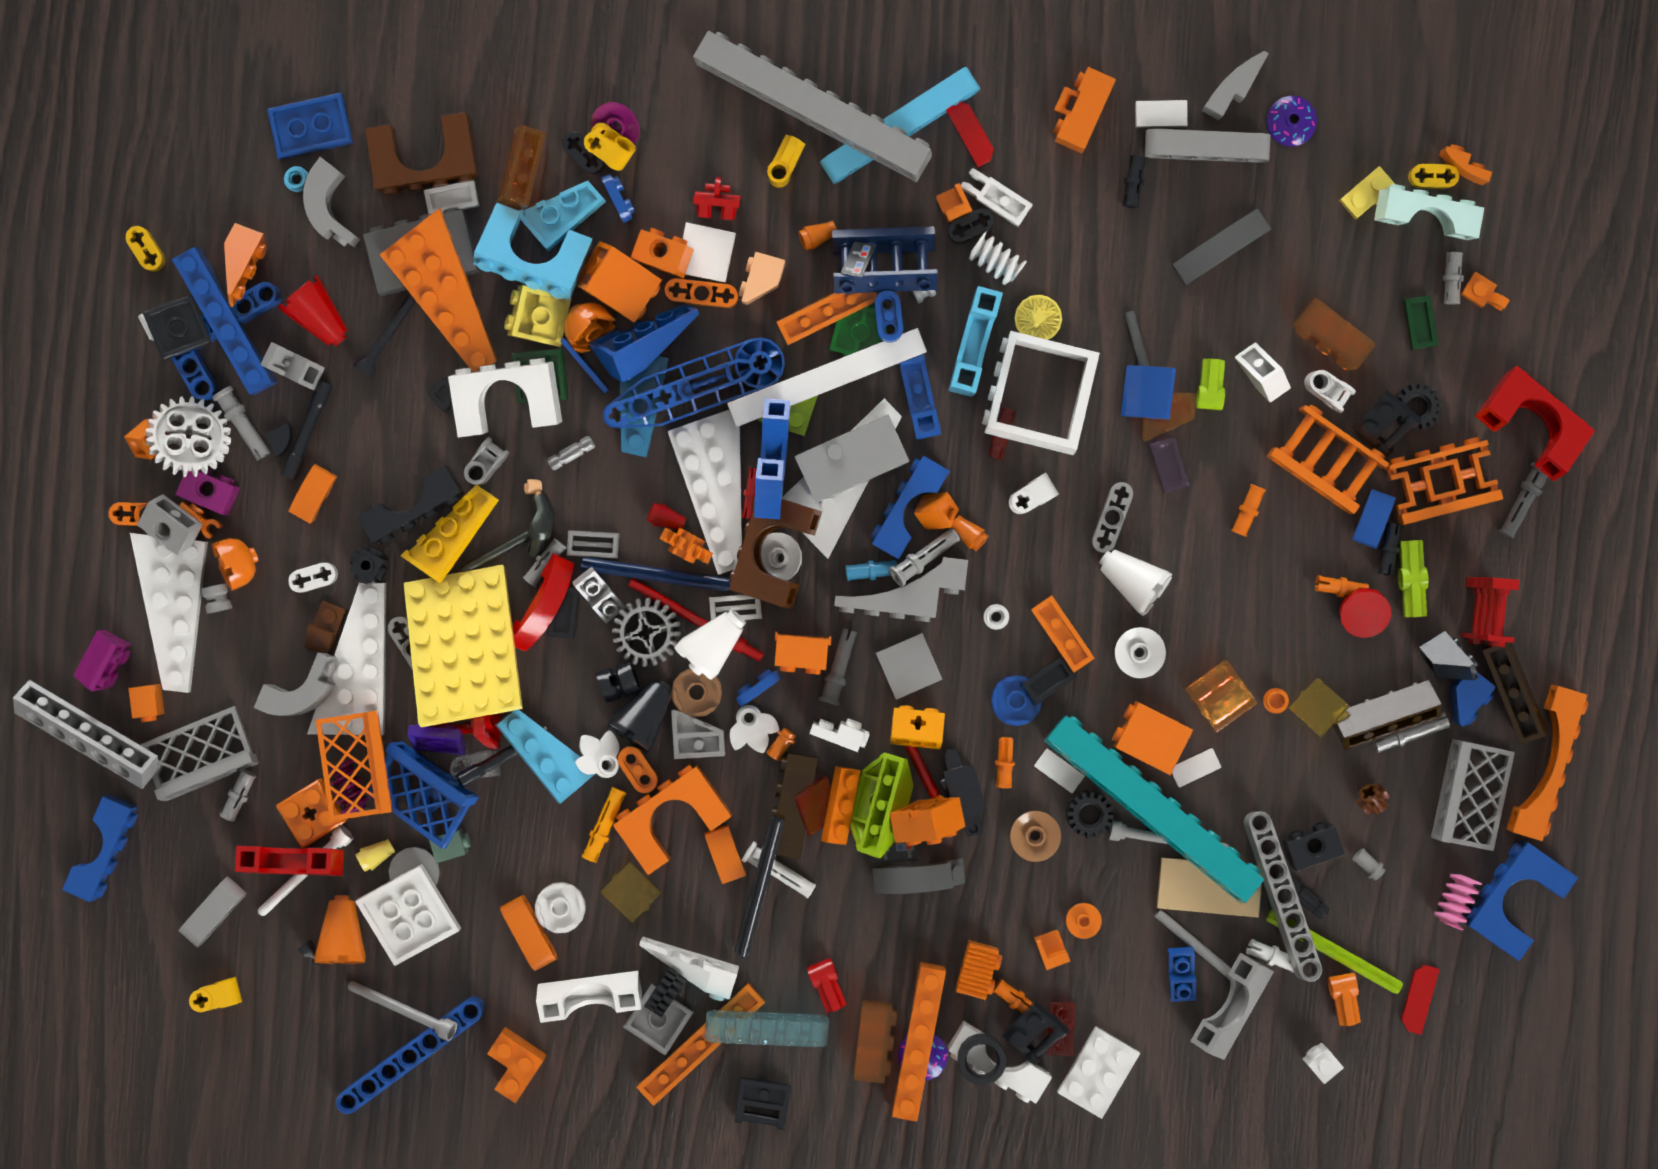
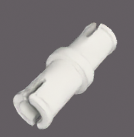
M1254 939L1250 940L1248 946L1253 948L1246 949L1247 955L1262 959L1270 966L1277 965L1294 973L1287 953L1280 951L1277 946L1273 945L1270 947Z

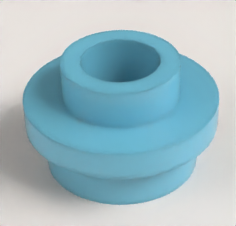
M299 166L289 168L284 175L286 187L293 192H302L308 172ZM297 175H300L302 178L299 184H295L293 181Z

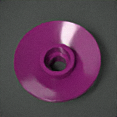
M608 102L599 106L593 113L591 128L597 123H605L620 135L629 139L633 144L637 142L640 135L639 122L635 114L625 105ZM616 121H618L622 127H619L616 124Z

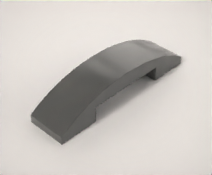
M1257 208L1172 265L1184 284L1188 285L1270 231L1271 228Z

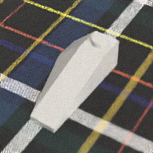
M642 937L639 944L642 948L704 992L710 993V998L723 1001L724 998L730 999L739 966Z

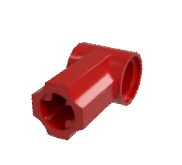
M831 958L807 967L814 988H817L827 1013L834 1012L847 1005Z

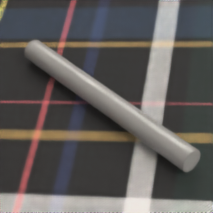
M1162 909L1156 912L1155 918L1187 945L1193 947L1200 956L1230 980L1228 974L1231 968Z

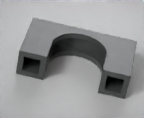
M458 207L443 210L444 220L451 233L457 255H459L466 276L481 272L476 265H473L475 247L466 213L463 210H458ZM431 214L421 215L418 217V221L410 223L409 220L397 221L394 223V227L386 229L384 226L373 227L369 229L370 233L363 234L379 295L387 296L407 291L380 254Z

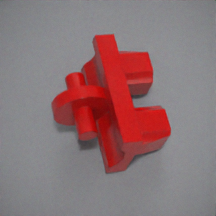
M716 177L715 184L705 183V191H712L714 193L696 191L693 196L697 217L711 218L712 206H721V219L734 220L737 208H739L741 203V195L721 194V192L730 193L731 185H721V177Z

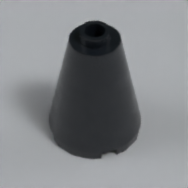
M658 680L657 683L651 681L610 719L607 726L620 737H625L631 741L630 743L635 747L648 752L653 746L672 698L671 687L661 680Z

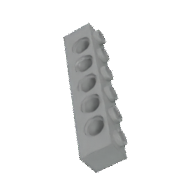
M31 680L13 697L15 714L141 789L145 787L158 771L157 755Z

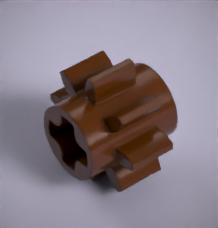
M1368 783L1358 791L1360 799L1356 802L1367 815L1371 812L1379 815L1389 807L1386 800L1390 798V795L1386 789H1383L1380 783L1376 786Z

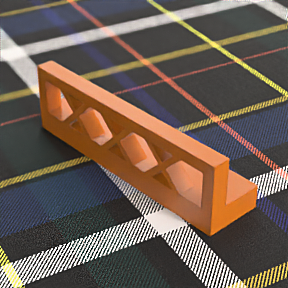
M832 293L776 321V324L787 345H790L874 303L877 293Z

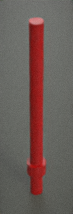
M631 579L628 585L630 588L651 598L655 602L660 600L661 606L668 605L670 611L675 612L699 628L709 622L639 580ZM739 637L732 650L739 654L744 653L760 662L764 653L747 644V640Z

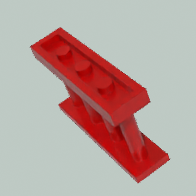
M1466 577L1465 587L1473 588L1475 603L1472 633L1461 632V637L1469 638V643L1484 645V641L1487 640L1489 641V646L1505 647L1506 642L1514 643V637H1505L1503 634L1507 595H1510V590H1519V580L1493 577Z

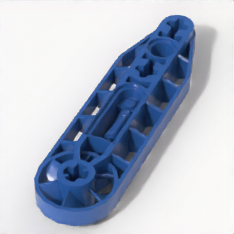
M761 337L753 338L646 376L604 408L603 420L609 427L613 428L662 426L762 390L776 383L782 376L785 366L784 354L773 341ZM740 346L735 352L733 360L729 349ZM726 351L729 362L709 369L705 358ZM777 355L780 356L779 358H776V359L771 360V357H774V356H777ZM756 356L760 357L759 360L764 359L765 364L762 365V370H758L759 367L755 368L753 366ZM702 360L705 371L685 377L682 366ZM730 365H734V371L738 377L737 380H734L730 373ZM746 366L748 368L740 372L738 371V369L744 368ZM678 368L681 379L661 386L657 375ZM723 368L724 374L717 377L714 375L705 380L694 382L691 385L689 383V380ZM769 370L777 376L775 379L767 373ZM755 375H759L757 385H754ZM654 377L658 388L637 395L635 387L642 381ZM726 377L728 383L695 395L693 394V391L698 390V388L717 383V380ZM742 383L756 389L745 393ZM737 384L741 394L721 401L717 390ZM632 390L633 397L619 401L620 398ZM660 391H663L664 394L669 393L670 398L667 399V405H664L663 401L653 404L656 409L652 410V404L647 395L651 394V399L660 396ZM713 392L717 403L697 410L694 399ZM636 399H641L646 403V410L642 414L636 413L633 410V402ZM690 401L693 412L673 419L670 408ZM627 403L628 411L632 418L628 419V414L619 417V422H616L615 419L610 420L611 409L615 408L616 411L624 410L626 408L623 404ZM666 409L670 420L660 424L647 423L646 416ZM640 418L644 422V424L627 425V423Z

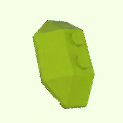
M884 752L878 759L862 770L850 823L854 839L857 843V851L881 858L895 842L889 813L909 804L914 787L907 759Z

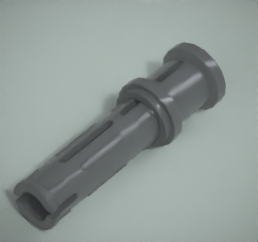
M1534 462L1531 464L1532 469L1525 481L1521 482L1520 488L1522 490L1499 530L1500 533L1514 539L1535 497H1539L1543 491L1541 489L1548 476L1534 466Z
M845 628L841 629L830 673L824 676L826 682L821 696H818L819 701L840 706L839 696L842 687L846 685L844 674L858 633L851 630L849 639L846 640L848 629Z

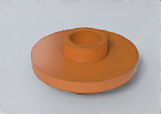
M1089 903L1074 905L1066 916L1068 930L1072 935L1081 939L1093 937L1098 933L1102 924L1100 912Z

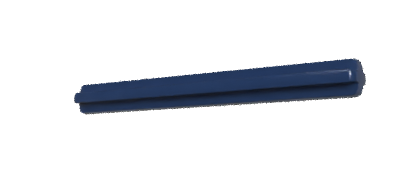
M583 557L581 560L582 571H587L590 567H593L597 573L720 591H729L730 587L729 578L588 557Z

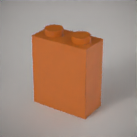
M1135 701L1134 705L1129 704L1123 716L1126 718L1123 727H1118L1112 737V740L1115 741L1113 746L1171 775L1193 729Z

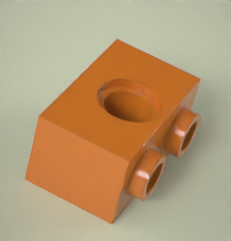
M651 228L650 232L641 229L631 259L684 278L694 249L687 246L688 241L673 236L672 240L665 238L664 232ZM667 246L666 254L660 257V249Z

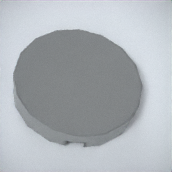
M418 846L410 847L400 851L392 859L389 867V878L391 881L423 864L436 886L440 877V867L435 862L433 853L428 849Z

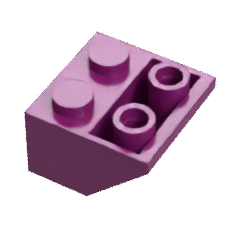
M106 630L96 631L73 676L91 691L112 687L118 679L119 674L116 672L120 665L125 664L130 656V651L128 650L131 644Z

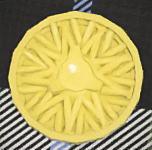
M1043 295L1029 296L1016 309L1015 325L1019 333L1049 340L1056 335L1061 327V310L1050 297Z

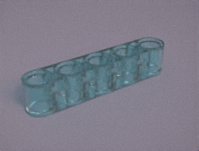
M712 1010L708 1011L706 1015L704 1039L713 1043L823 1047L827 1045L830 1019L816 1014Z

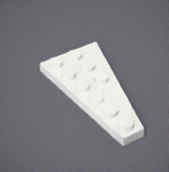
M729 409L668 431L709 550L713 552L712 559L718 575L736 568L738 561L737 552L742 545L740 426L736 427Z
M359 583L334 654L336 657L334 662L335 670L327 679V681L336 685L326 701L316 708L307 734H317L316 719L378 710L381 734L385 735L386 583H368L367 585ZM363 718L352 719L346 729L354 735H360L364 729ZM347 720L337 722L344 726ZM333 722L322 724L323 734L337 735L341 730ZM345 731L341 733V735H349Z

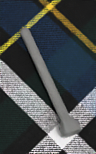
M1112 820V825L1108 830V840L1120 841V839L1124 840L1127 837L1168 844L1153 831L1129 828L1126 824H1122V821ZM1222 843L1226 848L1229 847L1228 844Z
M355 981L348 983L350 991L434 1029L441 1039L450 1041L456 1033L458 1024L448 1018L438 1020Z

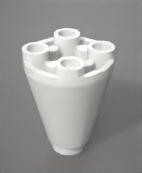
M731 609L728 613L724 612L683 637L674 648L682 657H686L691 662L689 667L694 673L699 676L703 673L712 680L719 674L740 637L746 622L736 611Z

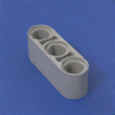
M227 876L181 926L179 932L197 948L200 947L247 893Z

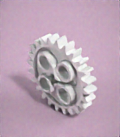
M192 396L189 403H185L184 398L180 397L178 404L172 399L169 400V407L161 404V413L153 411L152 417L154 419L148 420L150 428L146 429L145 434L149 437L146 439V445L152 446L149 448V454H157L155 463L164 461V470L171 466L173 467L174 475L178 470H182L183 477L187 476L188 471H192L194 477H197L198 470L200 469L204 474H207L208 466L216 469V461H224L223 454H228L229 447L227 445L231 443V438L228 437L231 429L225 427L228 420L220 419L222 411L219 410L213 413L214 404L205 407L204 400H200L196 404ZM177 420L183 425L176 427L170 422ZM203 423L209 428L199 429L196 425ZM186 434L191 435V439H187ZM177 444L180 446V449L172 450L168 445ZM204 447L207 451L199 453L194 448Z

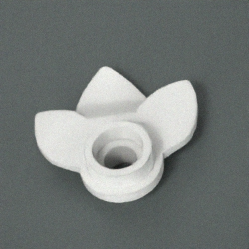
M745 705L737 712V723L730 730V741L734 750H738L748 743L757 752L764 753L769 742L768 734L779 731L778 723L772 715L761 713L753 705ZM746 713L753 714L754 720L752 722L745 721L744 715Z
M608 730L600 741L592 736L582 735L579 748L583 756L575 761L578 769L584 774L596 773L602 778L614 776L619 768L616 756L620 749L619 742L614 733ZM603 761L608 762L609 767L607 770L602 768Z

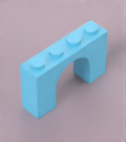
M496 203L474 251L473 265H476L483 271H492L500 274L507 280H516L524 283L531 289H540L548 292L555 298H564L570 301L591 252L593 238L568 230L560 251L552 260L542 264L525 262L514 254L510 246L520 225L521 211Z
M980 286L977 287L948 391L969 397L975 395L982 372L981 367L993 323L997 317L1003 295L1002 292Z

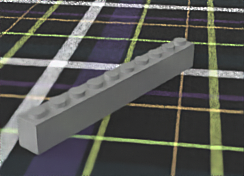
M708 31L693 56L697 66L915 182L919 180L932 157L931 149L927 142L919 138L914 140L906 136L907 133L897 126L891 128L885 125V121L877 115L871 114V116H868L862 112L858 105L851 102L846 104L840 101V97L827 90L825 93L819 90L817 84L811 80L804 79L803 81L795 77L796 74L786 67L780 69L774 66V62L763 55L760 57L755 56L748 47L740 43L737 46L729 42L730 39L720 32L714 34Z

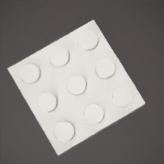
M423 864L356 900V904L394 966L457 933L461 929Z

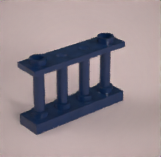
M934 226L832 230L833 255L841 254V270L854 241L875 245L867 265V272H864L862 277L834 273L835 294L882 292L886 290L893 292L937 290V269L929 270L928 251H935ZM902 252H917L918 270H903ZM877 253H892L893 271H877Z

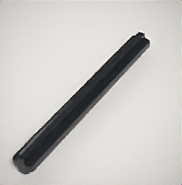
M771 816L769 819L735 948V955L741 958L748 957L750 954L785 822L779 816Z

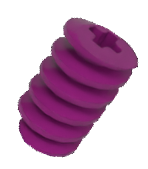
M352 759L342 762L338 767L350 777L357 769V767H350L355 762ZM335 771L332 775L335 779L330 784L331 786H338L337 790L340 791L348 779ZM362 777L353 778L358 783L363 780ZM350 782L342 794L355 802L363 790ZM362 796L357 805L363 809L371 806L364 805L370 799L369 796ZM343 798L336 803L337 805H345L340 814H345L352 806ZM356 807L351 810V812L358 811Z

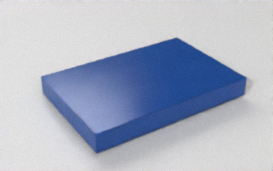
M342 93L267 109L279 160L354 144Z

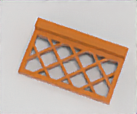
M378 710L316 719L330 821L392 812ZM363 718L364 729L358 737L346 729L352 719ZM347 720L344 726L337 722ZM333 722L341 730L333 740H330L323 735L322 724ZM343 731L356 739L347 751L334 743ZM364 733H365L366 743H365L363 740L360 739V738L363 736ZM324 739L330 743L326 749ZM358 741L367 747L368 752L362 762L349 754ZM332 745L344 753V756L336 766L329 762L326 756ZM347 756L359 764L351 777L338 768ZM367 759H369L370 768L364 765ZM328 765L333 768L330 774L328 770ZM361 767L371 773V780L366 787L353 779ZM335 771L348 779L340 791L330 784V778ZM350 782L363 790L355 802L342 794ZM371 784L373 787V793L368 790ZM332 791L337 794L334 799L332 798ZM366 792L374 798L376 809L364 810L357 805V802ZM339 796L352 805L345 814L335 815L333 804ZM354 807L360 810L358 812H351Z

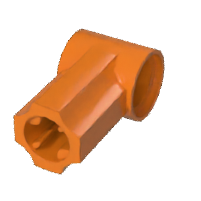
M1348 973L1328 977L1329 992L1331 998L1334 999L1338 1025L1352 1026L1361 1023L1356 996L1359 994L1355 974Z

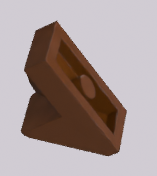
M322 600L313 624H309L307 627L304 647L318 653L330 654L347 609Z

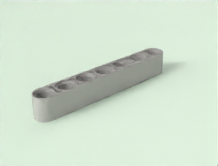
M1250 812L1244 818V828L1258 869L1261 871L1260 875L1265 879L1263 883L1293 971L1299 979L1309 982L1316 981L1322 974V966L1272 820L1265 812ZM1256 816H1259L1263 821V825L1259 830H1256L1252 823ZM1265 840L1271 844V850L1268 854H1264L1261 850V844ZM1274 864L1279 868V875L1275 879L1269 874V870ZM1282 889L1286 890L1288 895L1287 900L1283 903L1278 900V893ZM1292 913L1296 917V923L1294 926L1289 927L1286 924V918ZM1301 938L1304 941V948L1298 952L1294 944L1297 939ZM1309 962L1313 970L1309 976H1305L1303 966Z

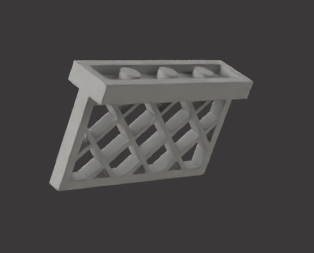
M236 706L141 744L142 747L150 752V747L157 744L166 747L161 760H158V771L152 777L157 789L154 792L157 800L169 801L240 772L241 769H247L259 764L258 758L250 746ZM232 714L235 723L231 732L220 728L219 726L223 718ZM204 725L213 728L207 741L196 737L200 727ZM218 730L229 735L223 748L212 744ZM182 734L190 737L184 751L173 747L177 736ZM233 737L240 739L244 747L243 751L236 754L227 751ZM194 740L206 744L200 758L189 754ZM210 746L221 751L218 760L214 763L204 760ZM171 749L182 754L177 767L165 763ZM187 756L198 761L194 771L189 773L181 770ZM163 766L175 770L171 780L162 784L159 775Z
M1452 739L1431 838L1442 842L1494 851L1515 752ZM1472 748L1478 749L1484 758L1475 765L1470 760ZM1499 754L1506 755L1504 766L1497 770L1491 759ZM1487 763L1493 773L1482 780L1477 769ZM1473 773L1478 784L1468 790L1464 784L1465 778ZM1496 778L1500 784L1499 789L1491 795L1486 784ZM1482 788L1487 799L1477 805L1471 795ZM1468 798L1473 808L1463 815L1459 809L1460 802ZM1491 803L1494 813L1486 820L1480 809ZM1477 813L1482 823L1471 829L1466 819ZM1462 823L1468 833L1460 839L1454 838L1455 827ZM1483 828H1486L1489 833L1487 844L1480 843L1475 836Z

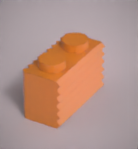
M968 940L955 988L956 992L986 1000L987 994L992 995L995 986V980L992 979L994 969L999 970L1002 961V955H998L999 949L997 947Z

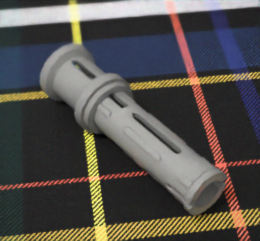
M232 386L226 387L216 393L212 399L219 403L225 413V419L232 421L255 459L260 460L267 456L266 454H269L270 450L244 413L246 411L245 406L240 404L232 391L234 389Z
M949 528L948 531L916 554H908L906 560L896 567H890L889 573L899 586L903 587L909 578L915 574H921L926 564L941 555L956 542H959V535L953 528Z

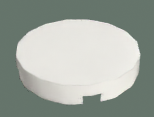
M565 882L552 883L545 887L538 895L535 903V914L539 923L554 933H567L575 929L583 920L586 911L585 899L581 891L574 885Z

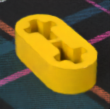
M1419 164L1411 169L1408 179L1410 184L1418 189H1449L1459 181V171L1456 167L1449 164ZM1422 170L1424 175H1431V178H1426L1420 183V179L1415 178V174ZM1445 171H1448V175L1452 176V179L1445 183V179L1437 178V175H1442Z
M140 226L131 227L126 233V241L141 266L152 272L161 270L165 264V257L151 233ZM136 233L144 234L141 238L145 245L144 247L140 243L133 241L136 239ZM147 251L154 256H158L155 259V265L147 264L150 260L146 253Z

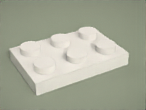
M1095 1026L1057 1092L1102 1119L1139 1057L1140 1052Z

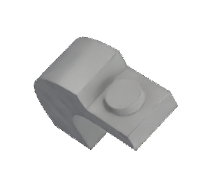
M319 157L309 171L304 185L303 202L307 217L316 231L324 238L329 239L335 233L333 238L344 247L347 243L355 247L360 239L336 220L331 209L332 195L345 176L323 158Z
M317 653L306 681L294 691H287L276 685L263 684L254 708L267 714L279 716L301 715L316 709L326 701L336 685L327 681L335 670L334 662L336 657L328 653Z

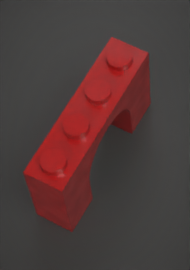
M1516 365L1503 375L1475 417L1493 432H1496L1510 421L1518 408L1529 409L1538 414L1547 426L1549 441L1534 466L1552 481H1555L1569 471L1595 430L1585 420L1572 412L1564 403L1548 392L1545 387L1531 378L1527 372Z

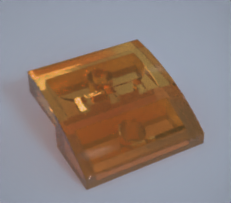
M1226 659L1185 688L1196 707L1202 712L1216 733L1258 704Z

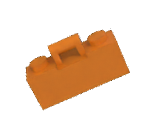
M1088 67L1085 74L1080 72L1074 84L1078 88L1077 91L1064 87L1054 109L1056 113L1065 116L1064 120L1059 118L1053 133L1057 134L1055 142L1083 153L1116 81L1115 78ZM1070 98L1077 99L1072 111L1067 110L1066 107Z

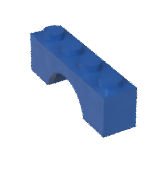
M925 456L921 460L917 458L914 460L909 469V472L913 473L908 482L902 481L896 491V494L900 495L895 504L890 502L883 514L887 519L882 526L877 524L870 536L874 539L872 545L897 559L900 558L911 539L903 522V513L907 503L919 494L937 493L950 472Z
M111 794L102 797L93 817V821L102 833V850L92 863H80L72 866L63 886V891L88 902L103 896L107 888L105 883L107 876L113 873L117 865V860H115L117 853L122 851L126 845L127 837L125 835L127 830L132 828L136 822L138 815L135 812L138 806Z

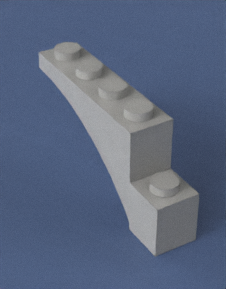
M942 557L941 563L903 587L873 595L835 596L834 606H839V612L854 613V608L864 609L865 615L879 616L881 611L890 612V618L904 619L905 614L915 615V621L930 622V617L936 618L939 588H944L943 593L956 595L959 594V590H965L968 560Z

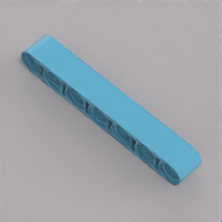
M964 67L883 119L885 121L884 124L891 128L897 126L907 133L906 136L909 137L947 113L946 109L950 106H956L959 102H964L981 88L968 68ZM844 144L823 158L820 164L832 183L836 184L874 159Z

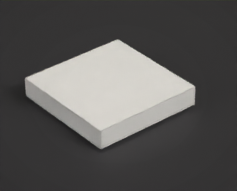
M686 222L683 239L688 241L687 246L694 249L685 275L726 284L736 233Z

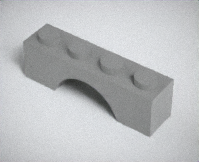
M1240 953L1228 974L1231 987L1226 1002L1216 1014L1201 1021L1191 1042L1208 1054L1225 1060L1274 971L1257 960Z

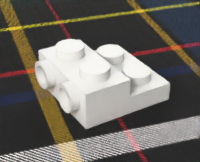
M847 718L846 722L841 721L838 729H834L833 723L820 719L819 723L813 721L810 729L811 735L858 752L859 747L865 748L870 735L868 731L861 728V723Z

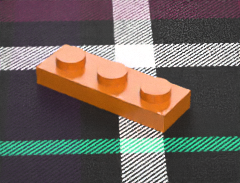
M1052 595L1030 609L1073 672H1076L1095 659Z
M835 766L821 841L833 844H847L861 770Z

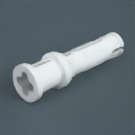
M752 842L742 858L744 863L748 861L755 867L758 865L762 850L757 847L756 842ZM775 857L771 875L808 898L816 884L777 861Z

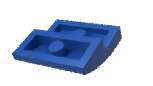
M1127 365L1121 416L1170 420L1176 368Z

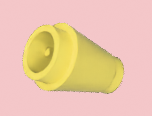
M389 839L361 848L360 852L355 855L366 872L369 869L373 871L391 854L395 853V850Z

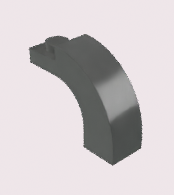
M963 858L915 865L890 864L873 868L875 893L931 892L965 884Z

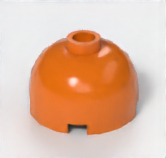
M595 302L577 304L570 309L565 319L564 333L575 351L579 353L590 351L589 343L615 329L613 324L615 318L605 307Z
M231 538L212 544L215 558L219 557V570L231 591L248 584L253 579L256 572L255 562L259 561L253 547L248 548L243 541Z

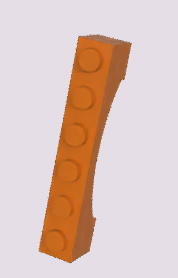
M1550 685L1543 708L1549 711L1552 725V745L1548 764L1533 793L1519 807L1513 806L1506 830L1543 841L1544 836L1548 835L1551 826L1549 822L1551 812L1556 810L1558 805V798L1556 797L1558 789L1565 782L1566 775L1564 770L1566 763L1568 764L1573 756V749L1571 747L1574 739H1577L1580 733L1581 726L1579 721L1581 715L1585 714L1588 707L1587 694L1561 686Z
M920 962L908 1034L892 1105V1117L918 1121L946 975L945 966Z

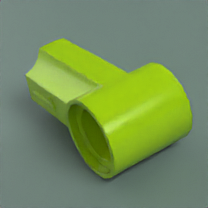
M1202 359L1200 386H1198L1196 393V408L1223 410L1225 400V388H1223L1225 360Z

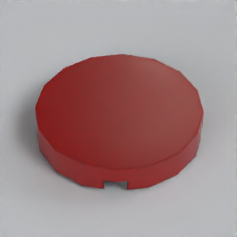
M1370 588L1357 589L1351 592V595L1345 597L1339 609L1340 621L1345 630L1353 636L1361 638L1373 637L1381 633L1389 625L1392 616L1391 606L1386 597L1378 590Z

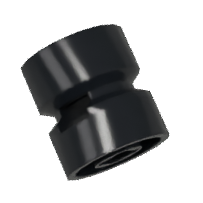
M631 661L616 665L615 670L607 668L596 672L598 684L606 703L620 699L623 693L629 696L641 691ZM616 679L619 682L618 686H615L613 682Z

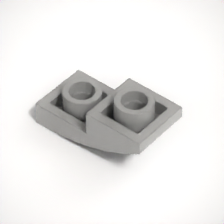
M590 567L572 582L574 587L589 602L594 611L606 624L617 616L621 609L624 610L626 608L593 567Z

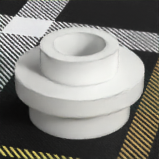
M993 604L984 612V622L991 629H1002L1009 621V613L1002 605ZM994 612H999L1001 615V619L998 622H994L991 618Z

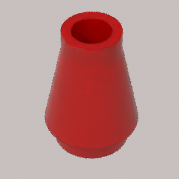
M661 502L660 504H652L647 517V522L652 523V526L675 530L683 529L686 517L678 514Z

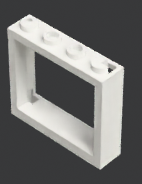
M1010 331L1008 338L1003 337L999 352L1004 354L1002 362L997 361L993 376L998 377L996 386L991 385L988 400L992 401L990 410L985 409L982 421V424L986 425L984 433L1074 455L1078 447L1100 353ZM1015 345L1085 362L1067 439L996 422Z

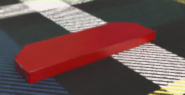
M959 102L958 105H952L946 109L976 166L979 168L990 162L994 148L970 105Z
M1423 965L1413 973L1401 1017L1402 1023L1409 1032L1422 1035L1439 968Z

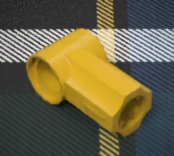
M785 135L773 161L768 166V181L772 186L782 188L789 183L790 176L806 145L800 139ZM776 169H783L786 175L782 179H775L772 176V172Z

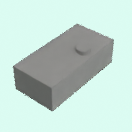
M889 414L795 456L816 504L909 463L908 456Z

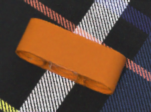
M524 895L500 907L507 925L534 971L558 959L552 943Z

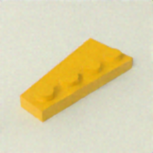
M476 485L453 506L452 512L445 518L441 517L435 523L436 526L427 535L423 534L416 540L417 544L410 551L406 550L400 556L441 584L499 500Z

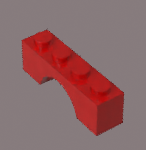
M236 846L235 872L343 876L344 850L332 848L293 849Z

